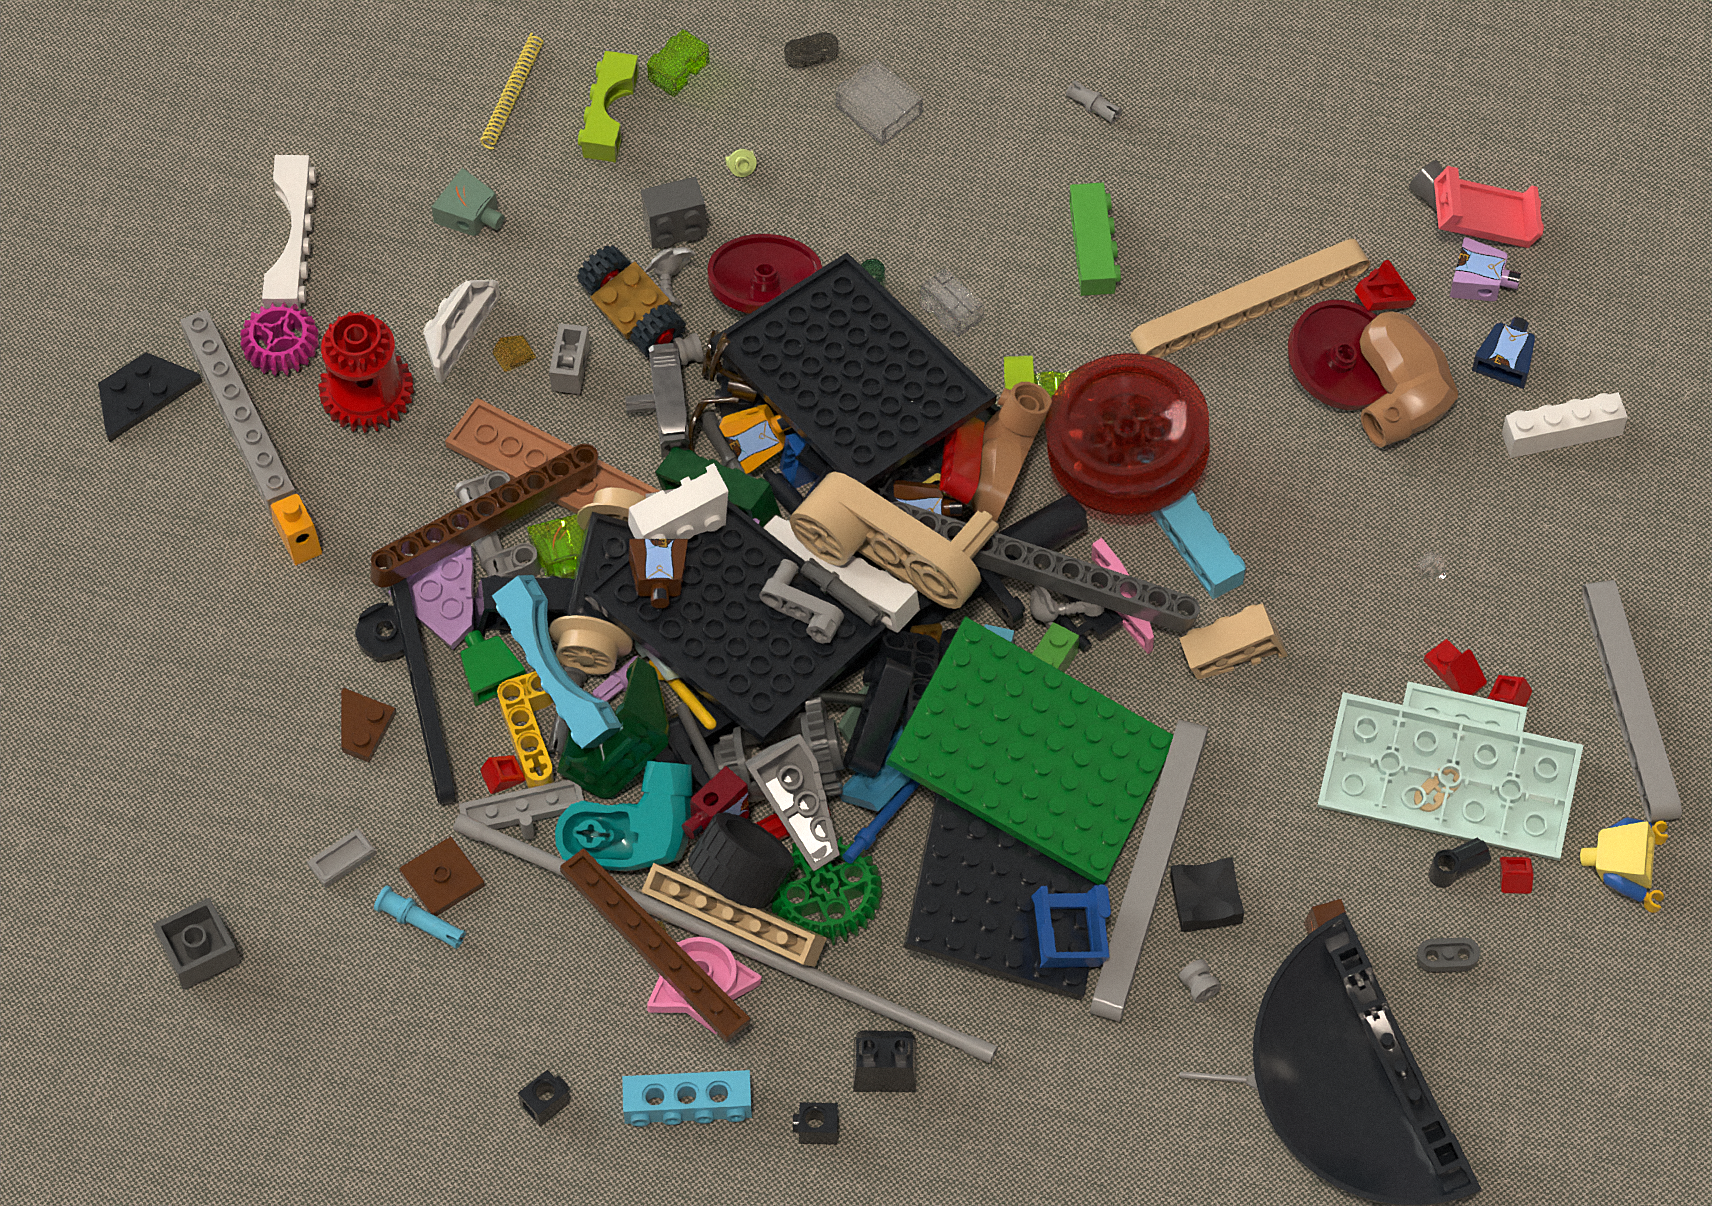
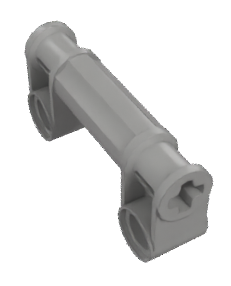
M492 471L458 483L454 488V492L460 498L463 506L510 481V477L504 471ZM497 531L473 542L481 567L486 570L488 576L497 575L503 578H515L518 575H533L536 577L540 572L541 568L537 550L530 543H519L516 546L503 550ZM527 559L531 560V561L528 562V563H524V564H523V563H520V562L523 561V560H527Z

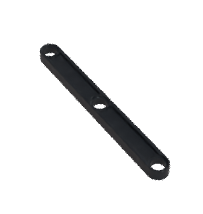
M407 578L389 586L437 801L439 805L455 802L453 781Z

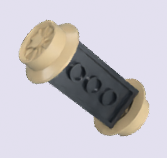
M623 488L601 489L595 493L593 503L583 506L577 514V522L584 530V535L564 617H560L550 624L549 633L558 644L556 651L558 660L566 667L578 668L587 674H606L613 671L617 658L629 654L632 650L633 642L631 637L585 600L584 591L629 554L630 539H635L628 525L629 507L646 499L634 491Z

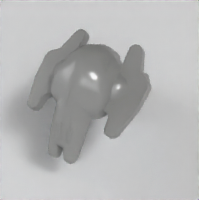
M686 247L664 249L646 267V272L654 269L655 274L660 278V289L670 299L671 303L681 305V301L673 296L670 275H676L690 261L689 256L696 255L693 250Z
M1034 585L1030 596L1031 614L1035 619L1042 621L1048 629L1058 617V614L1085 613L1088 616H1098L1104 612V607L1083 600L1071 604L1065 603L1064 605L1063 603L1057 605L1046 589Z

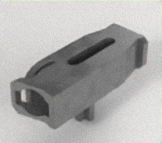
M675 343L658 344L649 347L654 393L625 396L627 413L656 410L661 458L666 457L674 446L686 451L687 449L689 450L688 445L690 444L678 344Z

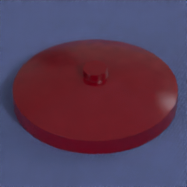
M751 234L724 243L712 254L708 262L707 280L710 290L718 300L735 310L750 314L821 269L822 264L817 254L798 240L776 234Z
M1326 300L1309 307L1294 323L1288 339L1290 365L1301 385L1324 404L1343 410L1365 409L1377 399L1387 394L1378 374L1362 354L1360 339L1364 328L1377 317L1372 311H1368L1364 306L1351 301Z

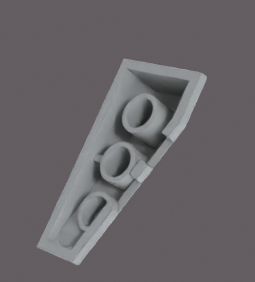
M801 734L771 745L747 760L745 764L812 870H817L839 856L818 762Z

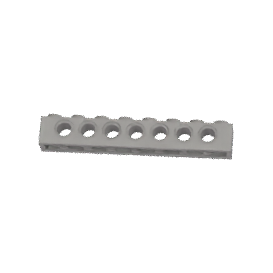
M206 309L180 320L184 338L272 518L270 505L295 494V489Z

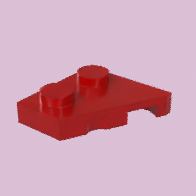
M1385 260L1378 269L1375 268L1354 289L1368 311L1410 308L1416 301V298L1390 260Z

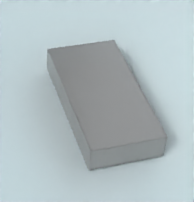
M357 828L307 861V864L321 884L327 888L374 857L376 851L359 828Z

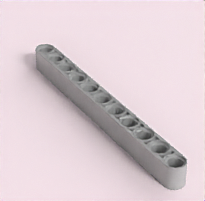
M1178 720L1108 947L1109 958L1103 963L1093 996L1090 1014L1118 1022L1122 1019L1209 729L1207 726Z

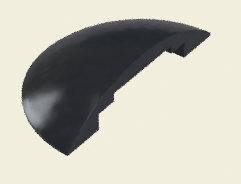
M1346 912L1332 918L1311 932L1282 962L1271 979L1260 1005L1253 1037V1064L1259 1096L1267 1117L1289 1151L1304 1166L1324 1181L1354 1196L1377 1203L1397 1206H1427L1460 1200L1482 1192L1455 1134H1452L1394 1018L1387 999L1374 975L1372 965Z

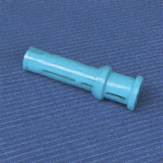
M388 885L381 890L375 901L374 910L390 914L400 924L410 923L453 946L455 949L459 948L462 944L463 939L460 938L465 937L466 931L419 908L414 899L411 897L406 899L398 895Z

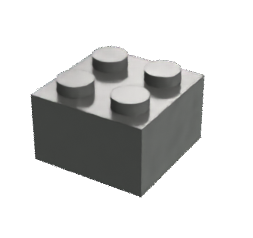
M696 176L641 189L643 222L652 249L669 247L675 243L687 240L694 241L700 237L707 236L705 202Z
M210 897L152 924L157 939L183 990L240 963L236 948Z

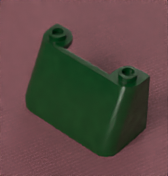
M639 657L627 668L626 678L628 685L623 702L614 711L615 716H617L621 723L620 730L597 747L581 749L572 739L569 728L557 772L601 798H609L616 795L647 765V761H652L669 743L671 730L657 672L653 666Z

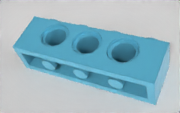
M750 1070L622 1076L625 1124L641 1127L652 1122L676 1125L682 1121H695L704 1124L710 1123L715 1119L740 1122L745 1118H752ZM719 1094L727 1097L723 1102L711 1100L712 1097ZM685 1096L695 1098L690 1104L680 1102V1099ZM655 1097L663 1100L659 1105H650L648 1103L650 1099Z

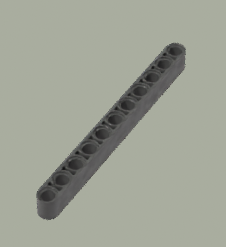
M897 501L892 503L950 542L952 540L948 537L956 536L967 524L904 502ZM996 532L984 545L989 551L979 550L972 559L978 567L1179 632L1190 630L1200 612L1199 602L1190 595ZM1005 555H1013L1018 560H1010ZM1034 564H1042L1046 569L1040 570ZM1070 573L1075 579H1068L1063 574ZM1092 583H1100L1104 588H1096ZM1121 592H1128L1132 598L1124 597ZM1149 601H1156L1161 607H1154ZM1178 611H1186L1190 616H1183Z

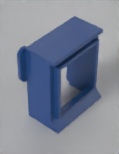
M1095 885L1088 893L1048 894L1047 886H1041L1031 896L1035 905L1041 956L1040 968L1100 967L1109 958L1105 918L1110 916L1111 909L1109 892L1105 885ZM1050 909H1085L1090 952H1056Z

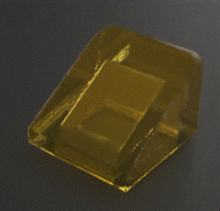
M523 335L500 337L492 351L504 372L511 371L536 358L535 353Z

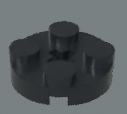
M377 603L365 609L358 618L359 622L355 628L356 640L362 652L372 657L378 663L403 656L404 650L394 606H388V603ZM382 627H385L387 630L393 629L389 636H380V629Z

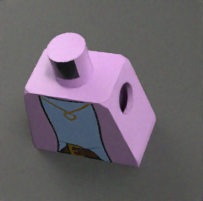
M1464 237L1450 297L1495 301L1497 300L1500 286L1517 290L1521 273L1505 269L1508 256L1506 252Z

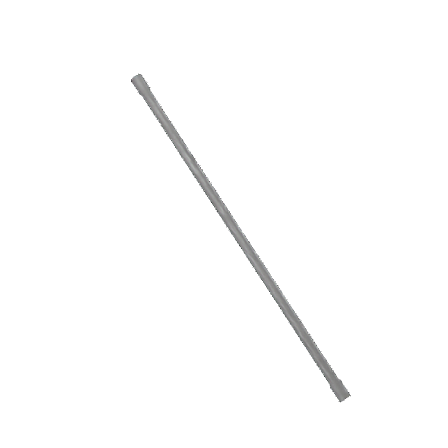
M460 813L456 818L453 826L454 831L477 841L488 843L564 876L560 872V866L566 860L494 830L486 824ZM619 884L647 913L699 936L714 939L729 949L955 1046L991 1064L998 1048L994 1044L975 1036L964 1034Z

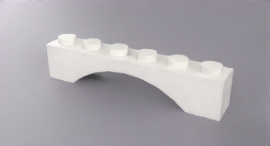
M275 155L273 172L275 191L291 215L292 227L284 252L274 266L264 274L262 300L265 309H269L272 302L276 307H281L282 303L285 302L288 308L296 304L300 311L301 303H306V286H303V279H308V262H305V255H310V238H307V231H312V214H309V207H314V190H311V184L316 183V167H311L309 155Z

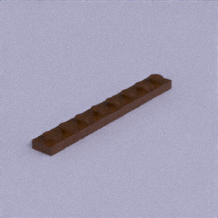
M584 848L560 866V872L725 1042H728L750 1024V1017Z

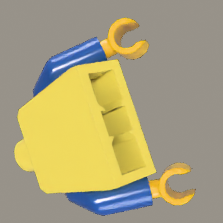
M1626 817L1599 832L1597 847L1581 849L1582 866H1596L1597 873L1607 886L1638 902L1644 900L1645 909L1651 913H1656L1662 907L1653 903L1651 898L1662 901L1664 894L1660 890H1653L1649 893L1647 888H1651L1655 844L1662 845L1666 842L1669 836L1661 833L1665 832L1668 826L1664 821H1658L1652 826L1651 822Z

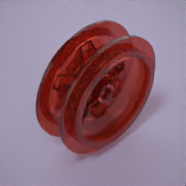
M1136 353L1104 356L1077 368L1061 382L1052 395V403L1045 420L1049 464L1061 487L1076 501L1086 507L1102 513L1120 516L1152 513L1166 508L1184 497L1197 484L1204 473L1210 453L1209 411L1207 403L1194 380L1174 364L1154 356Z

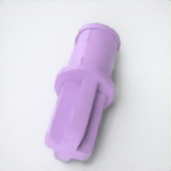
M637 656L632 657L618 671L613 670L610 673V677L593 690L592 695L608 702L621 690L626 691L628 685L626 671Z

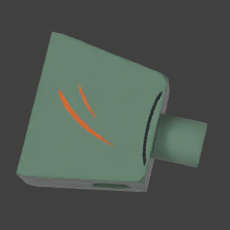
M461 168L431 206L434 223L471 236L478 235L485 224L498 230L505 219L504 214L496 211L498 206L495 192L463 168Z

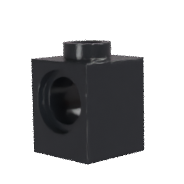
M546 1070L518 1092L521 1107L541 1127L569 1105V1087L559 1075L554 1077ZM546 1092L554 1095L549 1100L539 1099V1096Z
M799 1102V1114L793 1113V1133H799V1144L837 1145L838 1103ZM814 1119L823 1122L820 1127L816 1128L810 1127L807 1123Z

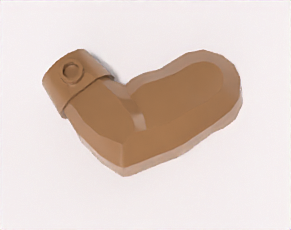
M1392 311L1381 313L1364 328L1360 339L1362 354L1378 374L1387 394L1362 410L1361 422L1371 442L1378 447H1384L1406 439L1411 434L1423 431L1440 420L1457 400L1458 390L1451 376L1444 352L1420 325L1409 316Z
M1020 382L1014 385L1011 390L1004 388L997 403L1002 408L993 415L984 427L979 483L975 494L970 500L974 513L986 511L993 516L992 520L997 522L1033 440L1052 403L1050 395L1041 386L1031 382Z

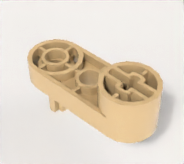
M838 472L827 474L794 511L789 520L791 529L797 539L819 559L832 565L841 566L846 564L854 553L858 551L905 583L911 584L916 590L931 600L952 609L960 608L980 585V572L972 559L999 528L998 523L992 520V515L986 511H983V513L977 511L950 542L857 480Z

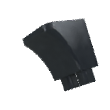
M862 1030L858 1032L854 1038L853 1092H916L917 1042L913 1033L910 1031Z

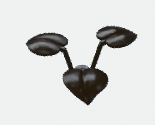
M712 330L707 342L702 365V376L706 377L707 369L710 367V381L714 382L716 372L729 377L730 381L727 392L732 393V397L706 398L697 404L688 427L690 440L688 446L689 450L695 452L693 446L694 430L700 415L708 404L727 402L737 404L739 399L754 403L757 397V392L739 374L736 375L722 368L720 360L724 349L731 341L727 338V334L723 333L717 343L716 350H714L710 346V339L719 334L717 330Z

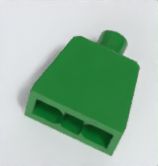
M478 630L472 631L465 636L464 640L468 648L462 650L460 656L475 707L498 697L497 690L502 682L526 674L524 666L499 636L485 640L482 633Z

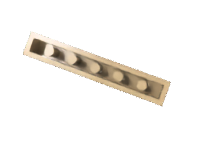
M653 863L641 891L803 965L816 966L827 939L818 933L762 908H749L737 904L715 892L705 883L665 865Z

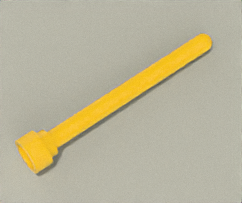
M650 659L649 664L655 668L658 679L665 680L707 729H714L716 727V720L681 679L676 678L667 681Z

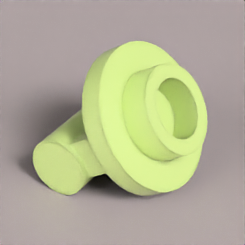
M739 149L730 156L725 157L727 168L737 177L749 176L756 168L757 162L753 151Z

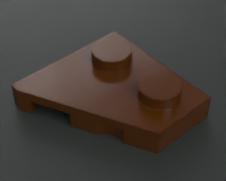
M343 688L341 691L342 752L370 763L396 715V708Z

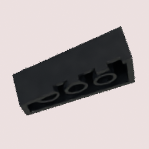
M497 575L481 577L474 598V631H480L483 637H485L486 631L499 630L500 635L511 634L512 629L506 619L497 611V604L492 595L514 578H503ZM558 576L535 578L548 599V626L554 620L564 617L573 578H560Z

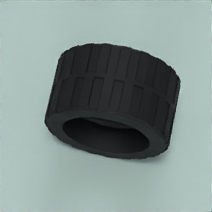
M726 812L717 813L713 816L688 856L691 869L712 890L737 904L757 909L765 908L769 905L794 865L793 857L788 848L773 834L746 818Z

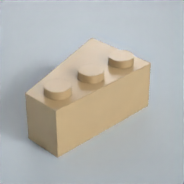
M1263 603L1247 606L1238 614L1231 617H1221L1214 624L1204 628L1192 629L1185 636L1179 638L1189 667L1197 680L1233 671V665L1250 661L1252 665L1260 664V658L1273 654H1277L1279 658L1288 656L1277 626Z

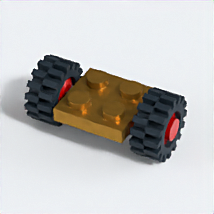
M608 245L604 246L603 250L601 248L596 250L597 254L593 255L592 253L589 256V261L585 260L582 265L584 267L579 268L578 271L580 273L577 275L578 282L591 295L592 302L626 340L631 337L632 342L647 358L650 357L649 347L652 345L674 343V338L683 337L681 333L685 332L686 328L684 326H686V323L670 306V299L635 261L631 263L614 245H611V247Z

